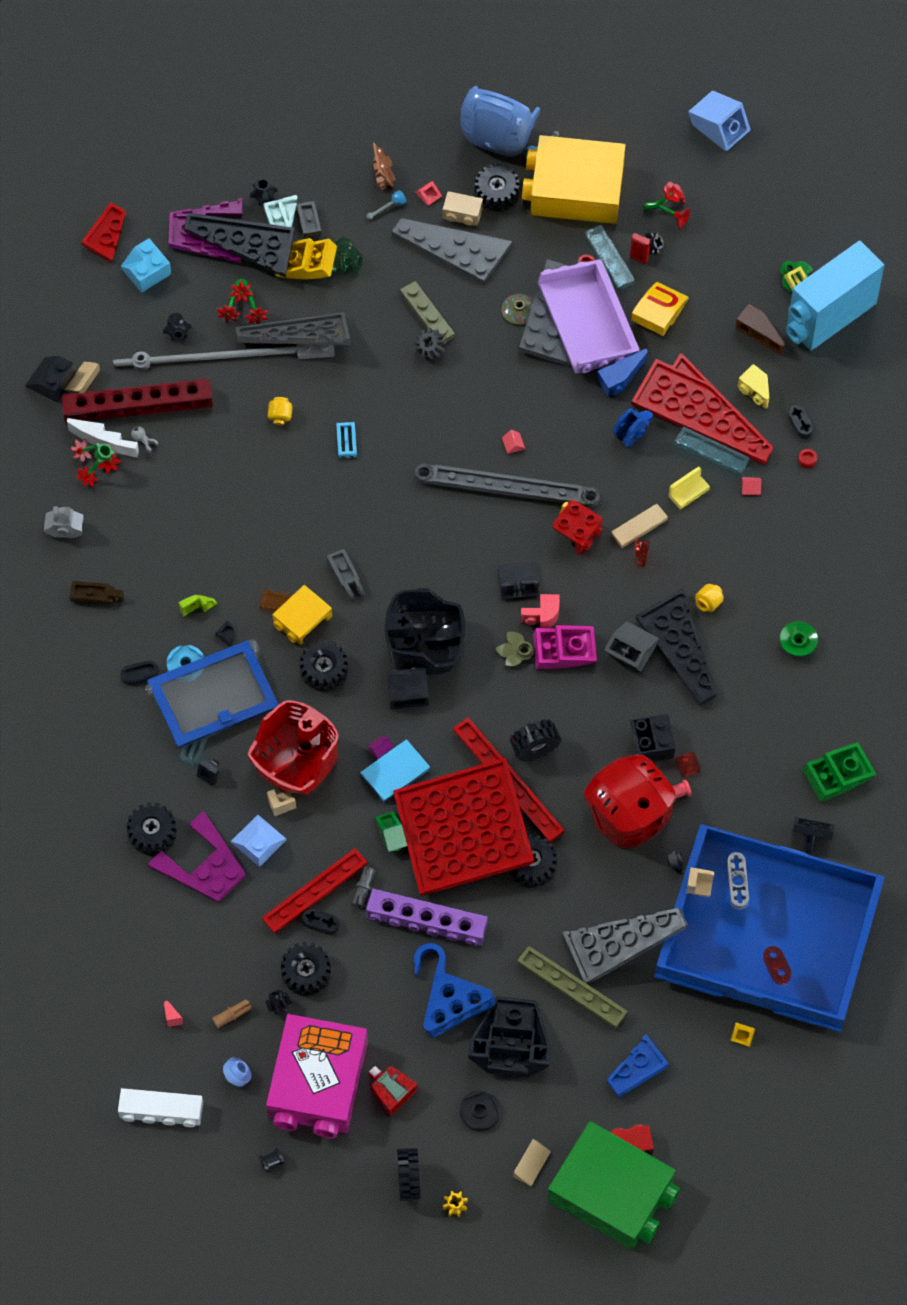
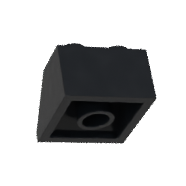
M61 356L45 357L25 386L58 402L65 392V388L76 374L75 364Z

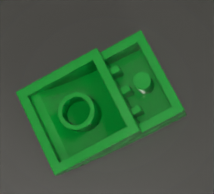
M858 742L825 753L822 758L807 762L802 770L820 803L843 794L876 776L873 767Z

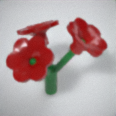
M669 181L663 187L664 197L659 201L643 203V209L659 208L674 215L673 217L678 219V228L681 229L686 225L691 212L688 207L680 213L662 206V204L668 201L674 203L680 201L683 205L686 204L681 187L677 183L673 184Z

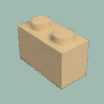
M448 191L443 206V219L450 222L464 223L468 226H478L483 210V199Z

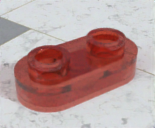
M776 946L767 947L763 953V962L775 984L786 985L792 975L787 960L780 948ZM775 953L777 957L772 958L770 954ZM784 971L785 975H779L778 972Z

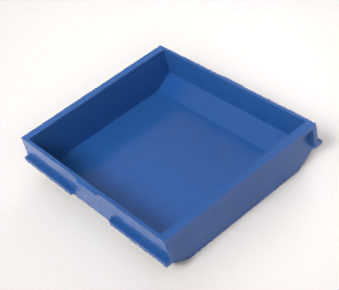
M700 824L674 909L679 908L682 910L689 927L664 941L654 978L714 996L736 999L773 1010L775 1014L841 1033L885 877L807 855L805 852L784 846H776ZM734 852L741 853L746 861L749 902L747 907L742 910L733 908L730 903L727 860L729 855ZM734 859L735 871H738L740 862ZM691 867L714 871L710 897L686 893ZM734 877L732 879L735 885H742L744 883L741 877ZM737 891L736 900H738V903H742L744 899H741V891Z

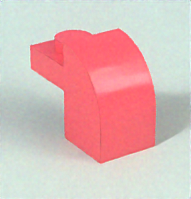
M540 594V608H521V623L527 625L540 623V628L552 627L559 617V595Z

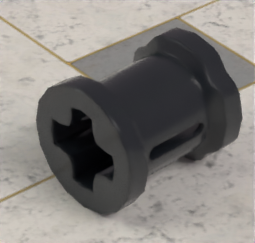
M275 1148L274 1152L259 1156V1160L266 1173L271 1168L285 1164L278 1148Z

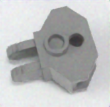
M54 506L53 511L46 513L44 532L53 537L62 538L81 536L83 533L82 523L84 522V515L73 511L70 507L58 508Z

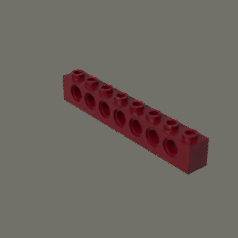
M204 378L193 381L181 380L175 383L164 382L158 385H142L140 387H124L122 389H105L104 391H87L79 394L69 393L62 395L65 424H67L68 418L95 421L213 407L210 379Z

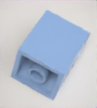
M713 90L688 111L692 125L724 151H728L750 131L743 104Z

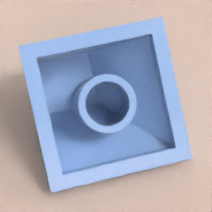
M257 815L231 843L260 867L286 841V838Z

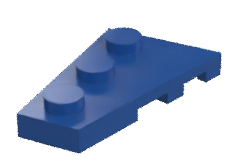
M645 1034L639 1045L632 1049L627 1059L621 1062L608 1077L607 1084L616 1096L620 1098L667 1069L669 1063L647 1034Z

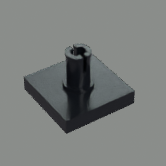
M795 816L793 832L806 834L804 851L808 852L811 842L810 852H815L818 837L832 840L834 824Z

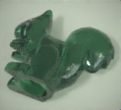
M346 237L336 239L334 244L337 246L336 254L339 256L334 258L332 271L336 272L342 268V272L345 273L348 267H352L354 273L358 274L363 264V255L357 248L353 247L350 239Z

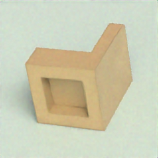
M274 789L267 792V799L274 816L296 809V800L294 797L292 798L290 792L286 791L276 795Z
M691 867L686 893L710 897L714 871Z

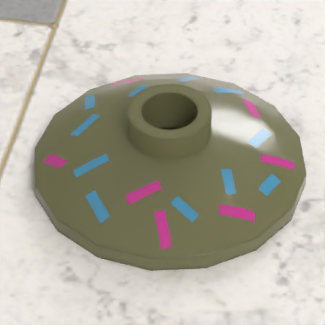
M525 294L510 295L502 304L501 313L503 318L513 325H526L534 300Z

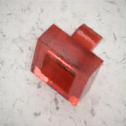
M695 752L676 757L681 777L700 772L701 769Z

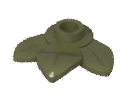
M507 632L508 643L496 647L498 655L506 658L505 665L510 667L520 665L523 660L530 659L534 654L533 646L526 642L521 634L516 632ZM522 650L528 651L527 653H521Z

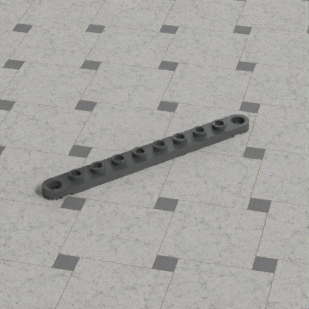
M424 463L419 464L415 469V478L420 483L557 503H569L570 500H575L585 507H594L600 501L599 491L593 487ZM422 470H426L429 472V474L426 477H421V475H419V472ZM593 494L596 498L593 501H588L586 495Z

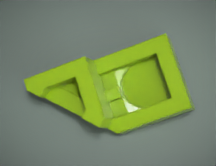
M193 595L178 602L179 610L183 616L199 607L203 612H206L217 605L215 599L201 595Z

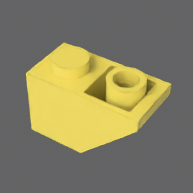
M753 364L739 377L738 388L741 393L748 395L757 405H761L766 409L769 403L768 377L766 373Z

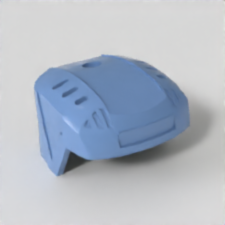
M474 86L468 91L461 107V130L464 137L474 146L505 157L518 156L523 152L538 119L540 108L536 107L531 114L528 107L514 99L492 91L478 89V86Z

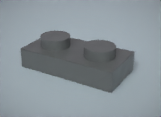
M310 201L297 204L304 238L322 235L315 202Z

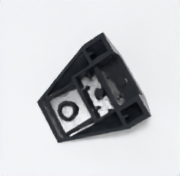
M496 996L495 1005L488 1009L470 1039L468 1058L486 1073L528 1078L548 1068L551 1047L537 1001Z

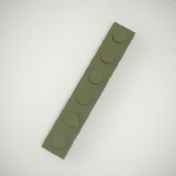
M528 946L517 960V964L613 1028L617 1029L627 1015V1010L532 947Z

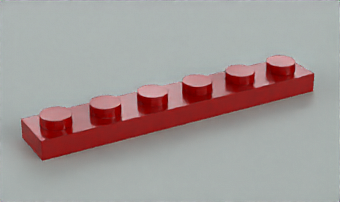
M354 848L263 916L262 921L275 935L302 915L307 909H310L366 867L368 862Z

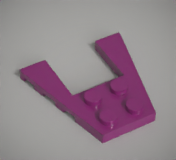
M242 198L234 202H220L219 205L210 207L205 205L195 210L190 208L170 212L168 241L170 248L241 263V257L213 244H205L204 240L186 233L184 227L187 213L215 217H242Z
M202 811L189 825L215 851L190 875L163 851L158 853L148 863V867L219 903L246 877V874L206 813Z

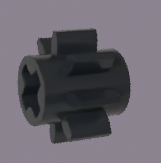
M646 233L645 237L650 239L649 254H659V249L663 248L662 237L658 236V233Z
M282 990L269 993V1000L265 1001L270 1012L274 1011L275 1015L287 1012L289 1010L288 1005L292 1004L287 992L283 993Z

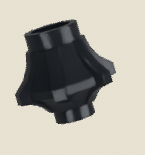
M266 178L258 179L253 184L254 189L249 194L250 198H255L258 201V205L268 201H275L273 196L275 192H278L277 187L272 186Z
M173 313L167 320L163 334H168L172 341L181 338L186 339L188 337L187 332L192 327L191 324L184 320L181 314Z

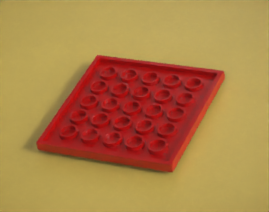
M506 757L393 790L421 896L535 863Z

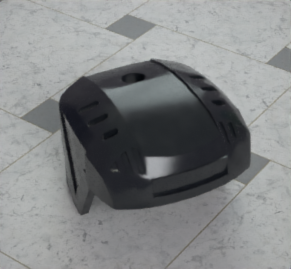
M430 588L398 592L388 606L384 629L389 655L394 668L400 670H409L413 667L425 668L426 675L450 672L456 666L460 656H462L466 628L461 605L443 600ZM422 616H425V623H422ZM433 616H435V620H436V623H435V624H433V620H432V617H433ZM408 639L414 641V643L409 646L404 644L405 641Z

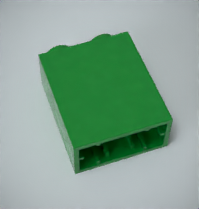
M589 1121L549 1186L547 1201L633 1251L639 1240L646 1244L650 1243L660 1225V1222L653 1219V1216L660 1205L669 1210L681 1188L673 1184L675 1169Z

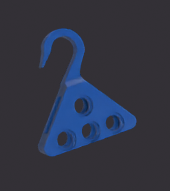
M427 943L420 946L414 954V974L418 978L422 965L421 961L426 954L436 953L439 955L423 1024L427 1035L430 1038H435L493 1007L496 1001L490 989L447 974V957L444 950L437 944ZM448 993H454L449 998L445 997ZM480 999L479 1003L472 1004L474 1000ZM457 1009H463L459 1014L454 1013ZM440 1018L445 1019L442 1023H436Z

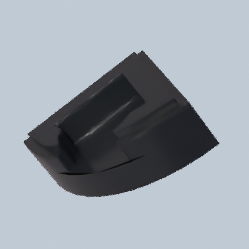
M227 620L218 629L215 636L229 647L234 641V630L232 624Z

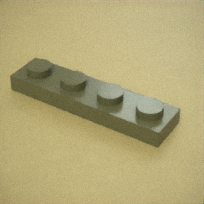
M416 281L400 289V294L427 329L429 327L432 330L438 329L439 334H444L442 340L446 342L455 337L453 330Z

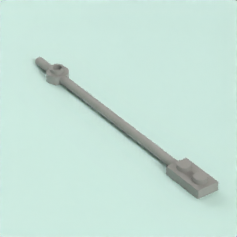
M297 344V346L156 357H150L146 352H137L130 359L113 360L114 367L133 366L138 371H145L151 364L293 353H298V359L334 357L335 355L334 345Z

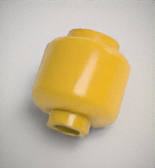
M275 397L274 400L269 402L267 417L273 421L274 425H284V422L291 420L292 404L288 401L289 399Z
M713 584L704 585L695 595L697 607L704 612H713L723 602L724 598L722 589L718 585Z

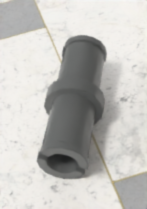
M368 867L363 868L360 881L356 884L357 890L352 901V905L356 907L360 905V908H364L368 892H371V883L376 870L370 867L369 870H367Z

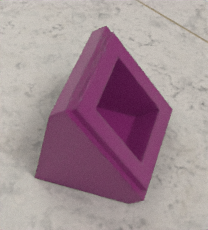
M381 736L367 746L377 760L394 749L389 738Z

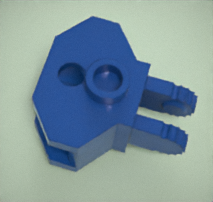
M630 408L618 419L612 432L616 437L622 436L624 438L622 442L626 447H629L645 434V429L649 426V420H652L653 414L647 410L638 413Z

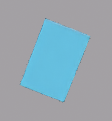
M406 739L361 771L360 774L385 803L394 796L393 790L409 786L430 771V766Z

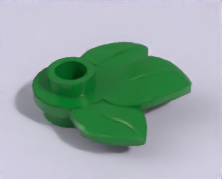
M785 261L781 264L782 285L788 292L791 293L792 290L784 277L785 274L790 272L787 270V267L793 271L801 266L805 275L809 277L808 274L813 270L809 264L802 261L796 263ZM797 272L796 275L799 278L800 282H802V279Z

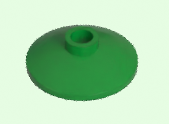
M801 621L791 622L782 629L780 644L788 654L802 657L811 654L816 649L818 635L816 630L808 623ZM800 640L802 643L798 644L795 641Z

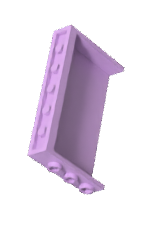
M601 259L586 263L579 262L576 265L562 266L554 270L547 269L540 273L538 285L575 374L587 373L598 368L603 369L640 351Z

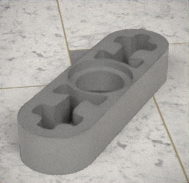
M734 852L729 855L727 860L730 903L733 908L742 910L747 907L749 902L746 861L741 853ZM734 859L740 862L738 871H735ZM734 877H741L744 883L742 885H735L732 879ZM737 891H741V899H744L742 903H738V900H736Z

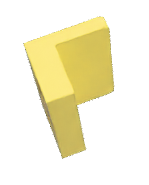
M695 468L670 485L669 498L680 510L710 490V486L701 477V468Z

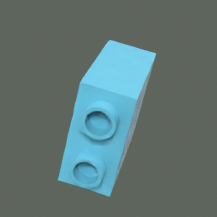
M860 240L793 287L786 332L794 343L800 344L803 342L812 351L877 304L884 264Z

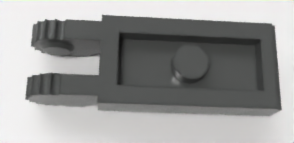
M345 549L327 555V560L342 589L345 590L350 601L354 599V594L349 587L354 584L360 596L365 595L360 578Z

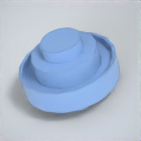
M230 1058L224 1064L223 1073L228 1082L242 1087L250 1081L251 1071L241 1059Z

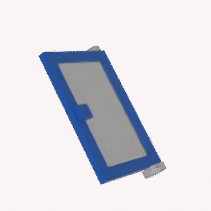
M255 639L244 641L147 680L148 685H145L147 694L154 696L177 748L270 712L279 705L257 660L261 653Z

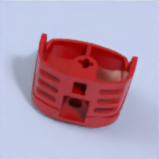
M287 700L280 703L262 719L255 741L249 749L248 758L257 770V773L277 788L285 792L307 795L317 788L334 765H336L338 760L339 734L333 723L311 706ZM309 745L311 748L305 751L301 749V746Z
M643 754L620 757L611 762L593 777L583 793L597 830L621 849L637 847L661 832L672 816L676 797L673 786H671L664 774L653 761ZM608 800H611L607 806H604ZM645 801L649 807L646 809L640 808L638 803ZM615 808H618L614 814H611Z

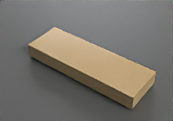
M655 504L611 531V536L621 548H624L667 521L668 516L658 504Z

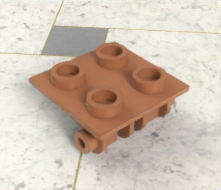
M373 143L375 152L373 166L377 186L381 190L386 189L389 185L395 189V176L391 171L392 161L389 156L384 154L382 148Z

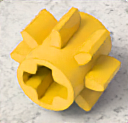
M451 1191L449 1197L444 1196V1201L447 1204L443 1205V1210L448 1209L449 1216L457 1214L460 1217L461 1211L467 1212V1207L463 1204L468 1202V1198H462L461 1191L458 1194ZM456 1201V1203L459 1204V1206L455 1207V1205L452 1204V1202Z

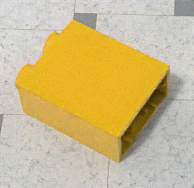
M540 135L538 149L528 148L526 170L535 171L534 179L524 178L522 200L531 201V215L617 224L625 144Z

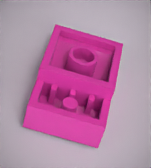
M556 625L555 629L536 628L533 633L536 669L570 668L597 662L594 626Z

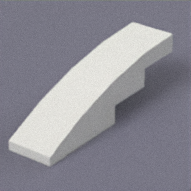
M67 419L69 431L81 439H86L87 442L93 445L97 442L100 445L107 444L118 454L138 458V442L122 440L121 433L105 431V426L102 423Z

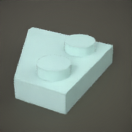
M297 195L263 204L269 224L292 227L298 201Z

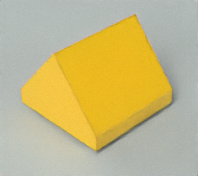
M735 1023L731 1041L750 1047L755 1028Z

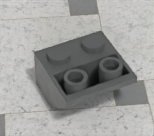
M626 621L613 633L604 651L611 657L641 672L660 639Z

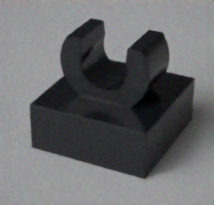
M203 759L199 763L196 776L213 786L217 782L219 773L217 766L220 763L215 759H212L210 762Z

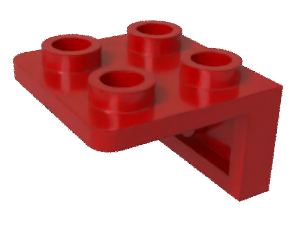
M570 500L552 524V528L576 543L574 552L581 556L584 551L590 549L594 537L598 538L602 533L603 518L577 501Z

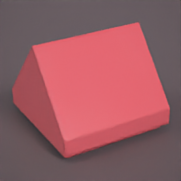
M510 430L502 437L507 454L525 450L519 432Z
M742 477V495L761 496V478Z

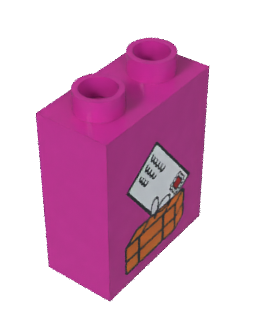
M287 1014L266 1104L268 1118L274 1119L273 1125L275 1127L294 1131L297 1129L298 1124L314 1127V1134L324 1138H336L338 1132L348 1133L368 1045L367 1029Z

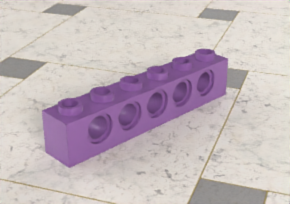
M373 888L366 909L367 917L374 922L384 921L394 927L404 926L408 927L411 931L418 932L420 930L427 932L431 936H444L451 941L461 940L471 946H482L488 925L487 916ZM385 907L393 908L390 912H386L383 909ZM404 912L412 913V915L409 917L403 916L402 914ZM428 916L431 920L423 921L422 918ZM443 921L451 923L449 926L441 925ZM462 926H468L470 929L467 931H463L460 928Z

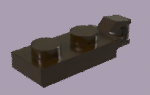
M72 581L69 599L75 602L112 604L113 602H123L124 593L123 590H116L110 584Z

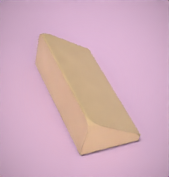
M84 361L65 388V391L75 394L85 393L100 371L99 364Z
M533 1139L516 1167L513 1177L532 1187L551 1151Z

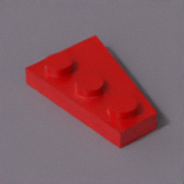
M110 202L82 240L81 245L112 263L126 211Z

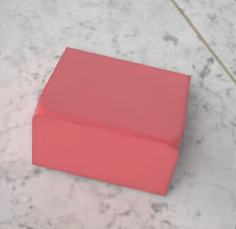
M433 181L415 192L427 206L442 197Z
M165 1001L164 1008L167 1026L182 1025L183 1021L180 1014L168 1001Z

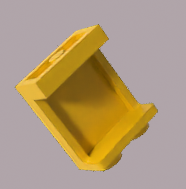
M303 585L272 614L273 625L278 631H283L287 634V638L292 643L296 642L301 646L303 638L323 619L328 621L332 617V608L307 586Z

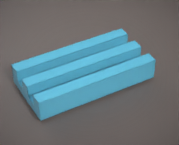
M355 422L336 423L338 459L346 456V458H350V456L356 458ZM340 427H344L345 451H342ZM348 427L352 429L353 451H349Z

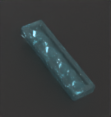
M602 225L585 231L587 240L599 260H602L617 290L619 291L633 285L635 282L633 276Z
M684 426L674 443L740 476L750 459Z

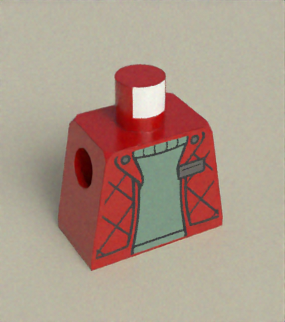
M375 1066L368 1073L374 1080L371 1084V1092L390 1117L418 1091V1085L415 1081L392 1066L384 1073Z

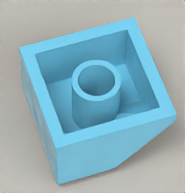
M149 238L135 246L121 265V269L141 293L171 275L170 262Z

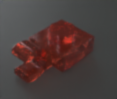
M636 539L635 558H638V566L645 567L650 546L649 540L640 542L639 539Z

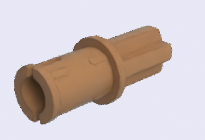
M244 1000L231 1008L227 1007V1010L212 1017V1020L219 1029L233 1020L236 1021L237 1017L252 1009L248 1000Z

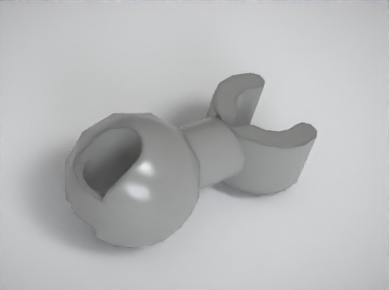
M135 427L131 431L132 438L143 442L147 452L151 453V448L148 444L158 446L157 440L149 439L146 436L144 428Z

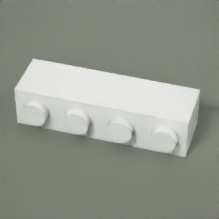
M121 1088L118 1114L119 1118L127 1122L142 1120L144 1123L153 1124L156 1121L163 1122L165 1125H175L177 1123L183 1124L185 1127H195V1125L200 1126L203 1098L199 1095Z

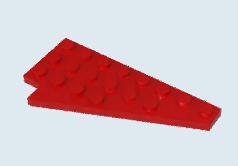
M682 353L679 354L673 366L656 359L631 401L632 406L650 411L661 419L764 465L773 451V446Z

